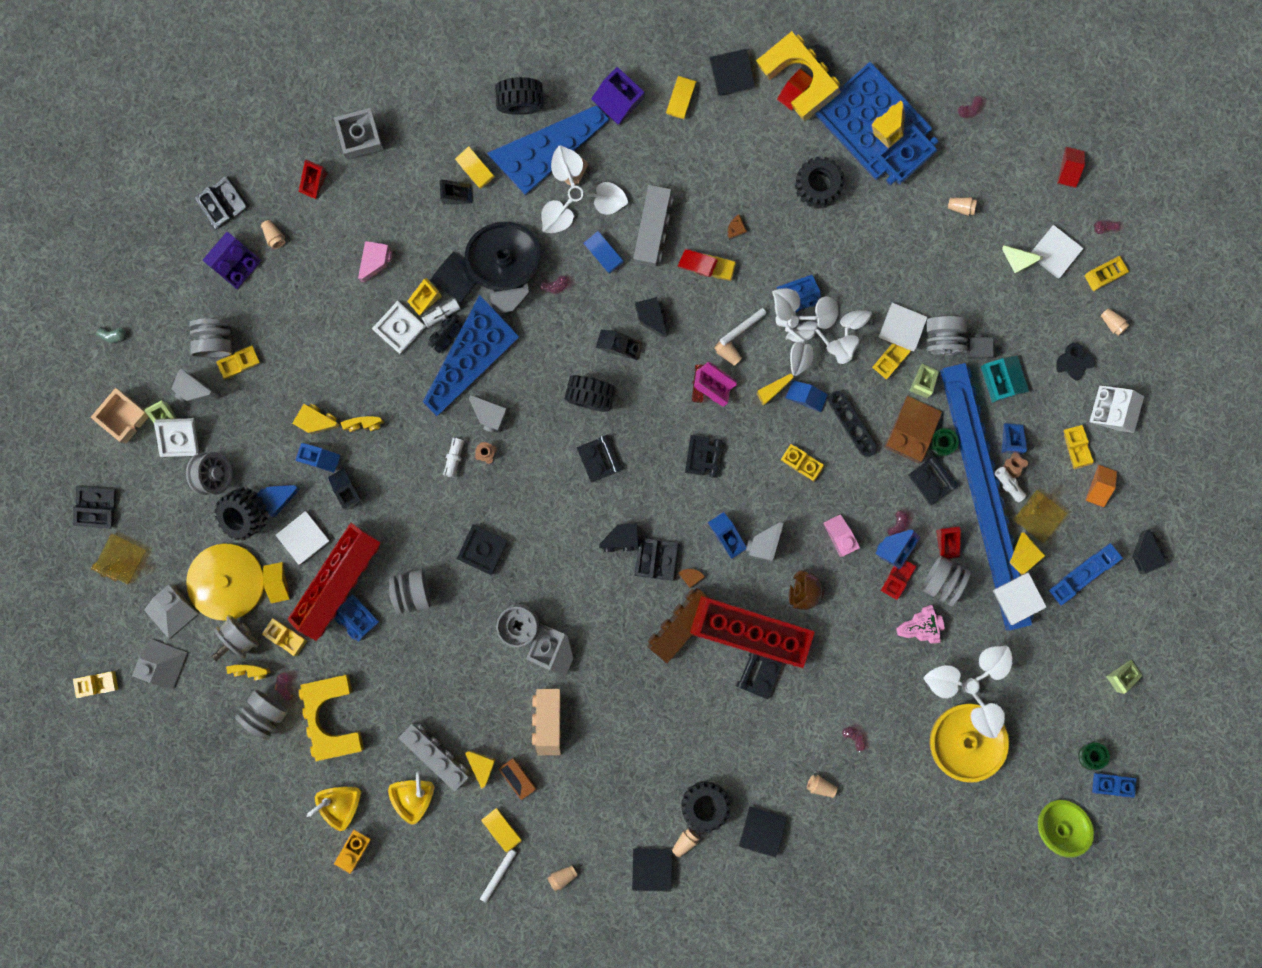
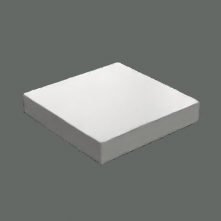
M1053 225L1031 253L1043 256V259L1038 263L1059 279L1083 248Z
M397 301L372 329L401 355L426 326Z
M892 303L879 338L914 352L927 317Z
M194 418L155 420L154 425L160 457L194 456L199 453Z
M307 511L276 534V537L298 565H301L330 542Z
M1025 573L993 590L1010 625L1046 608L1029 573Z

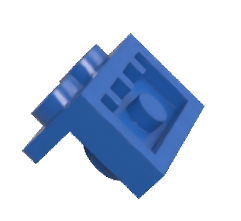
M813 275L777 287V289H792L798 293L800 306L795 313L799 310L815 306L821 298L820 290Z
M353 594L339 606L334 618L339 625H343L347 629L348 635L358 642L379 623Z

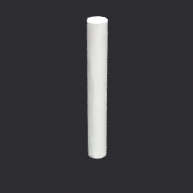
M761 308L721 338V344L725 346L765 316L766 311Z
M510 850L480 897V900L487 903L517 852L515 850Z

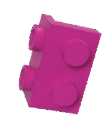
M707 362L696 371L694 387L722 407L728 404L730 390L737 385V381L711 362Z

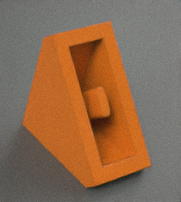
M1098 465L1085 501L1104 507L1116 488L1117 471Z

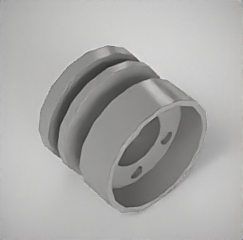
M943 316L927 319V333L936 335V337L927 339V344L932 345L927 347V353L939 356H954L966 353L967 346L959 344L967 343V338L959 337V334L967 332V318Z
M202 318L189 322V328L194 329L190 331V336L199 338L190 342L191 356L213 358L232 354L231 341L222 339V337L231 334V331L227 329L230 328L229 320Z
M939 556L923 583L922 592L934 597L941 591L939 601L944 602L947 599L946 604L952 607L964 593L971 571L964 569L961 573L962 566L960 565L951 571L952 561Z
M423 569L409 572V581H406L403 573L399 574V582L395 575L389 576V595L397 615H403L404 608L407 613H411V604L413 603L417 611L431 608L428 583Z
M524 604L511 605L505 609L497 619L496 624L499 638L503 643L511 647L527 645L533 640L539 629L538 615L531 607ZM516 620H518V622H523V625L521 626L522 629H520L519 627L515 628L514 624L516 623Z
M255 689L247 699L252 709L242 706L241 711L243 713H237L235 719L251 734L269 740L272 736L269 731L275 732L276 730L271 721L281 723L288 714V711L276 700Z

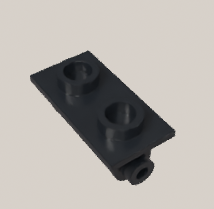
M452 315L450 317L447 316L440 325L442 327L438 332L432 333L428 339L430 342L427 345L432 348L435 345L434 350L439 354L441 351L444 352L451 343L446 338L447 335L454 339L463 325L459 320L454 322L456 317Z

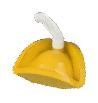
M419 771L416 773V780L396 782L388 788L393 807L400 817L409 824H416L422 818L434 792L432 782L420 781Z
M336 787L319 791L315 795L317 807L311 810L307 817L319 811L323 819L331 827L338 831H344L355 814L361 791L357 787Z

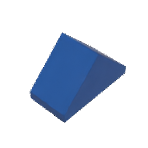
M792 380L785 398L821 412L828 394L813 385Z
M1004 423L1002 453H1018L1020 455L1025 453L1027 446L1023 425Z

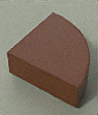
M740 214L735 216L729 224V240L747 232Z
M685 569L678 572L689 588L705 577L695 569Z

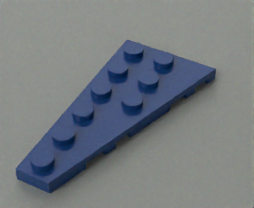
M596 105L490 151L487 155L526 196L552 172V157L558 146H564L575 152L609 121V118Z
M480 295L423 400V403L436 416L519 338Z

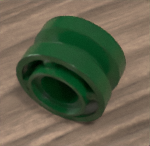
M939 429L932 436L929 444L930 449L938 456H947L957 449L959 443L958 436L951 429ZM941 437L948 440L947 447L940 445L939 440Z
M1097 742L1085 744L1078 753L1080 764L1085 769L1091 771L1106 767L1110 758L1108 749L1103 744ZM1092 751L1097 754L1095 762L1090 757Z

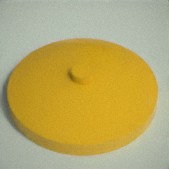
M234 544L211 546L203 550L190 565L186 580L189 598L196 609L209 618L222 621L227 620L226 617L228 615L233 616L235 619L241 618L252 611L262 597L264 586L261 564L250 551Z
M960 704L947 709L935 721L930 733V751L935 763L946 775L962 782H979L994 775L1003 765L1009 748L1008 734L1004 724L996 738L984 736L974 727L971 721V713L973 709L981 708L980 705Z

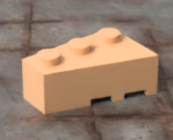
M536 689V695H533V707H536V714L532 715V726H536V733H532V745H536L537 755H561L560 689Z

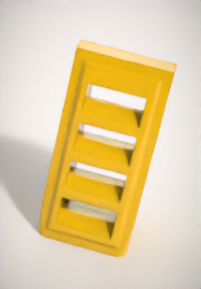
M1118 256L1092 269L1084 276L1091 289L1096 291L1129 273V270L1122 258ZM1114 263L1118 267L1120 273H1118L1113 265ZM1107 267H1109V269H1110V271L1112 272L1113 276H1111V274H1110V272L1108 271ZM1101 270H1102V272H1103V274H1104L1106 280L1103 278L1102 274L1100 273Z
M788 374L759 389L757 395L762 405H766L791 382L793 375Z

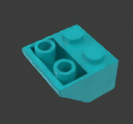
M1017 355L995 360L981 366L992 403L1029 392Z

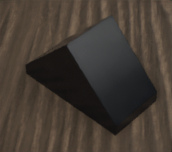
M439 180L440 199L443 205L472 203L471 184Z

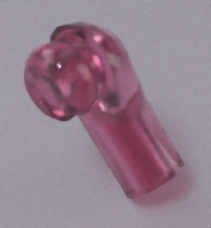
M975 96L971 105H961L958 108L959 116L962 118L975 116L983 99Z
M1096 221L1093 226L1094 232L1096 234H1103L1105 230L1117 232L1119 222Z
M559 276L552 284L542 281L540 291L558 294L567 287L568 280L565 276Z
M903 510L896 512V524L886 530L889 536L898 534L906 529L908 515Z
M280 673L276 678L275 690L287 702L293 697V694L287 689L289 675L287 673Z
M852 726L842 730L844 738H850L854 741L856 751L866 750L861 731Z

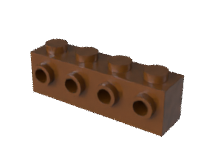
M697 587L695 590L692 589L688 592L684 603L676 606L670 619L667 618L661 624V630L657 634L654 633L648 640L649 644L647 647L666 664L692 635L690 630L701 596L709 598Z

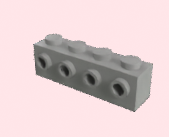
M648 185L633 263L656 267V263L661 261L662 251H659L660 243L664 244L666 237L663 228L664 225L668 226L670 214H667V209L672 207L674 197L670 195L671 189Z
M412 723L399 739L455 792L470 776L468 774L469 770L462 763L458 764L451 752L448 750L444 751L440 747L441 743L433 736L430 738L425 733L427 730L421 724Z

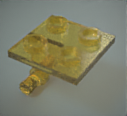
M1036 490L1013 520L1039 541L1045 543L1067 513L1040 491Z
M111 533L91 570L101 574L103 578L107 577L115 582L120 580L129 585L146 550Z

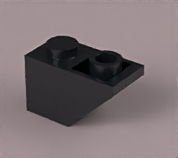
M657 297L635 302L639 324L661 337H666V331H669L667 320L662 318L661 313H664L662 301L658 302Z
M601 329L596 348L611 354L638 360L642 342L618 331Z
M345 468L328 477L332 489L344 510H349L363 502L360 493Z
M637 523L617 524L599 544V549H603V552H615V548H623V552L634 551V547H638Z
M1150 529L1141 531L1132 555L1140 574L1149 573L1166 565L1164 561L1166 560L1165 554L1161 549L1159 550L1156 543L1158 542L1157 537Z

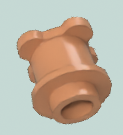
M482 442L476 447L475 458L491 464L497 449L489 443ZM484 449L488 450L487 455H482Z
M1013 453L1011 458L1005 461L1003 467L1006 468L1012 478H1018L1022 473V469L1028 466V461L1023 460L1018 453Z

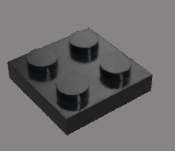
M472 525L456 559L492 575L508 540L476 525Z

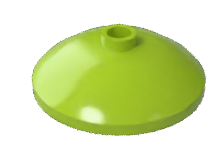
M1055 800L1047 804L1039 814L1038 830L1046 846L1054 853L1063 857L1074 858L1084 854L1092 845L1094 837L1092 823L1088 815L1078 805L1066 800Z

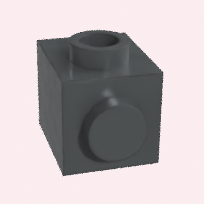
M976 334L972 335V338H969L967 343H964L967 346V352L964 353L967 354V359H991L993 357V338H984V335Z

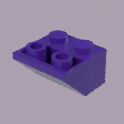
M616 67L603 80L591 100L619 125L644 100V91Z
M226 232L202 261L238 289L262 260L230 233Z

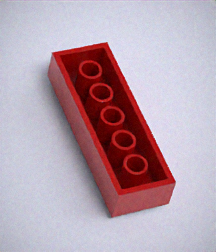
M353 523L349 524L287 619L297 631L315 641L324 635L326 626L335 618L337 609L346 601L348 592L357 584L361 572L367 569L369 560L378 552L380 542Z
M703 596L700 598L690 630V634L802 669L804 668L815 631Z

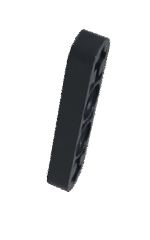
M840 391L832 392L828 397L829 406L858 452L864 457L872 456L876 451L875 442L846 396ZM833 395H835L836 397L840 396V404L842 406L846 404L847 407L842 408L838 412L836 409L840 407L838 403L832 402V400L834 399ZM843 411L851 412L852 419L850 421L842 419ZM854 427L861 428L862 435L860 437L852 435ZM866 436L867 439L864 442L866 445L872 446L870 449L871 453H868V451L864 452L862 450L864 448L863 443L858 444L857 441Z

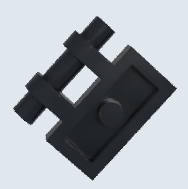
M690 435L685 473L704 476L705 469H710L709 477L717 478V473L720 471L721 466L719 465L720 454L723 453V440L715 439L714 446H710L708 437ZM707 452L713 453L711 463L706 462Z

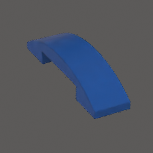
M1109 543L1078 565L1048 591L1062 606L1084 586L1123 558L1113 545Z

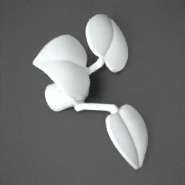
M558 146L552 157L551 169L553 175L559 181L569 178L571 188L568 190L569 200L564 206L560 201L556 200L550 201L544 206L541 215L543 232L557 233L568 228L573 221L574 215L567 207L572 201L581 200L583 196L596 197L594 201L595 208L602 214H612L628 203L627 197L618 186L609 182L599 184L596 188L597 194L584 193L580 186L574 184L572 176H577L582 171L583 162L581 157L564 146Z
M782 288L772 291L777 315L776 324L780 327H785L786 332H790L800 341L793 344L790 353L792 374L797 376L812 364L814 352L812 346L805 344V340L795 333L792 328L798 325L799 320L816 319L819 328H830L837 319L838 305L832 297L825 296L820 298L816 304V316H796L795 311L800 306V297L796 291Z
M858 310L844 315L840 324L845 327V336L830 343L821 331L817 329L818 324L816 322H802L792 328V330L805 341L811 339L815 333L818 334L826 343L828 352L836 356L839 364H844L852 359L854 351L859 345V338L857 336L848 335L849 329H858L864 326L870 319L872 312ZM790 332L786 335V340L800 342Z
M1008 646L985 649L979 657V665L986 672L975 679L966 678L963 682H959V670L947 665L937 667L924 676V680L931 690L941 698L954 696L958 691V685L962 686L964 692L972 694L981 706V708L973 709L971 713V721L974 727L984 736L990 738L997 737L1004 724V712L1001 707L994 703H989L985 706L976 692L980 688L978 681L989 674L995 680L1003 679L1008 675L1012 666V655Z

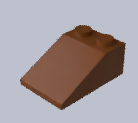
M907 396L883 448L913 462H922L942 411Z

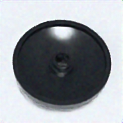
M496 222L481 228L470 238L465 249L464 258L467 271L476 283L490 290L506 291L524 285L536 274L541 263V250L536 236L528 228L513 222Z

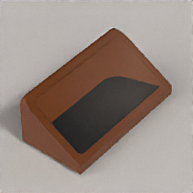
M514 757L499 768L501 774L521 800L537 789Z

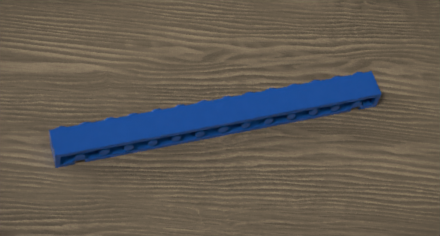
M966 363L943 368L940 370L955 432L958 436V444L996 589L1018 578L1021 574L1010 564L1014 553L1012 548L1014 539L1012 534L1008 532L1009 520L1007 516H1004V500L1002 497H999L998 490L1000 485L993 473L995 465L993 460H990L988 454L990 452V445L984 438L986 430L984 423L980 422L979 415H981L979 404H976L974 399L976 397V390L974 386H971L969 379L971 378V371L969 367H966ZM1000 606L1006 630H1014L1032 625L1033 615L1010 625Z

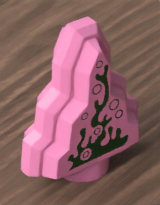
M933 605L923 607L920 613L914 614L912 620L902 623L896 628L898 636L906 638L916 637L920 641L928 640L930 644L941 643L940 631L944 630V622L941 615H936Z

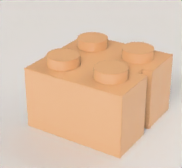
M115 388L90 418L119 442L127 444L137 432L134 428H140L149 416L145 409L127 394Z

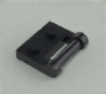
M604 435L576 447L591 483L623 470L612 450L609 435ZM600 444L603 445L612 467L606 470L597 448Z
M934 455L908 474L930 506L959 486L956 481L953 482L939 463L937 455ZM930 465L934 467L947 487L943 489L928 469Z
M749 652V660L740 681H737L736 687L768 700L782 663ZM756 660H760L762 663L752 686H749L747 682Z

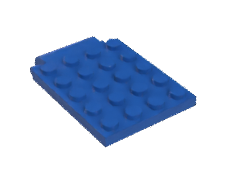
M871 62L865 65L840 88V94L815 113L817 118L875 180L879 179L886 172L889 175L886 179L889 185H892L894 182L899 185L902 184L937 152L934 146L939 141L935 137L930 141L925 137L932 131L931 126ZM901 100L905 110L903 137L888 148L874 135L871 124L876 118L885 114L892 105H896Z

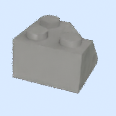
M371 108L334 118L343 154L347 160L384 150Z

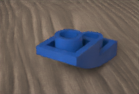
M598 231L584 242V245L609 274L624 262Z
M1094 773L1092 793L1135 798L1137 778Z

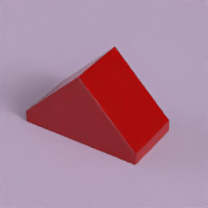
M799 68L787 81L777 100L792 111L793 106L791 102L810 87L813 78Z
M1065 147L1057 184L1077 187L1085 166V151Z
M306 159L298 192L316 199L328 174L325 168Z
M960 526L936 530L940 556L947 559L960 557Z

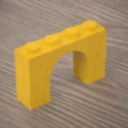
M791 31L758 58L756 62L769 80L791 64H804L812 70L813 81L810 87L791 102L793 109L805 122L840 94V83L834 76L830 77L827 74L829 70L822 62L820 64L815 59L817 56L811 48L806 49L803 45L805 41L799 34L795 35Z
M349 674L300 685L299 697L300 700L304 701L305 708L302 711L304 719L308 721L309 727H306L308 738H311L312 746H310L312 757H315L316 761L363 751L361 731L336 736L327 733L319 723V710L325 701L330 698L353 693Z

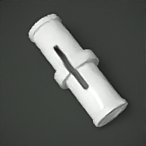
M453 299L442 307H436L437 310L422 317L427 328L460 310V307L456 300Z
M452 438L449 454L446 455L447 462L443 473L444 476L455 478L458 463L461 462L460 456L464 440Z
M1005 467L998 468L995 476L1001 481L1005 491H1009L1017 502L1024 500L1026 493L1019 487L1016 478H1012Z

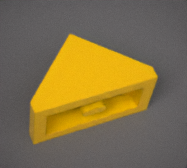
M425 278L407 302L420 316L442 296L433 284Z
M1021 533L1010 564L1022 575L1045 555L1025 533Z
M283 562L263 566V586L270 603L290 600Z
M469 750L465 754L482 789L487 785L496 759Z

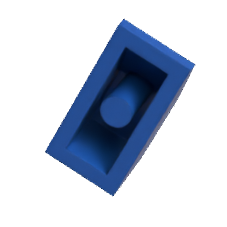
M301 443L295 461L334 473L339 464L340 455Z
M295 485L266 487V489L262 488L257 496L263 499L262 502L266 504L267 508L265 509L268 511V514L271 517H276L300 488Z
M724 512L708 522L713 533L731 559L746 550V545Z
M913 530L885 537L883 542L878 545L875 554L883 561L900 570L921 537Z

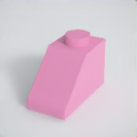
M365 241L358 276L361 282H366L385 269L388 262H391L392 251H390L388 245Z
M841 514L823 523L840 557L860 548Z

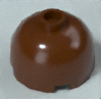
M802 570L794 575L793 579H796L794 588L790 584L789 589L790 605H794L793 608L799 610L814 608L824 596V589L820 579L816 575Z

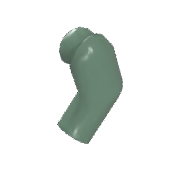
M100 327L96 335L108 343H115L124 338L126 331L119 327L109 332Z

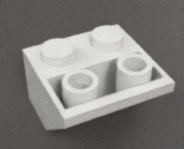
M1099 386L1090 423L1117 431L1134 433L1144 396L1130 389Z

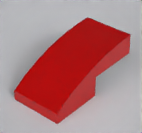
M685 249L678 267L711 278L718 260Z
M905 561L900 570L893 566L880 591L898 600L916 566L908 561Z

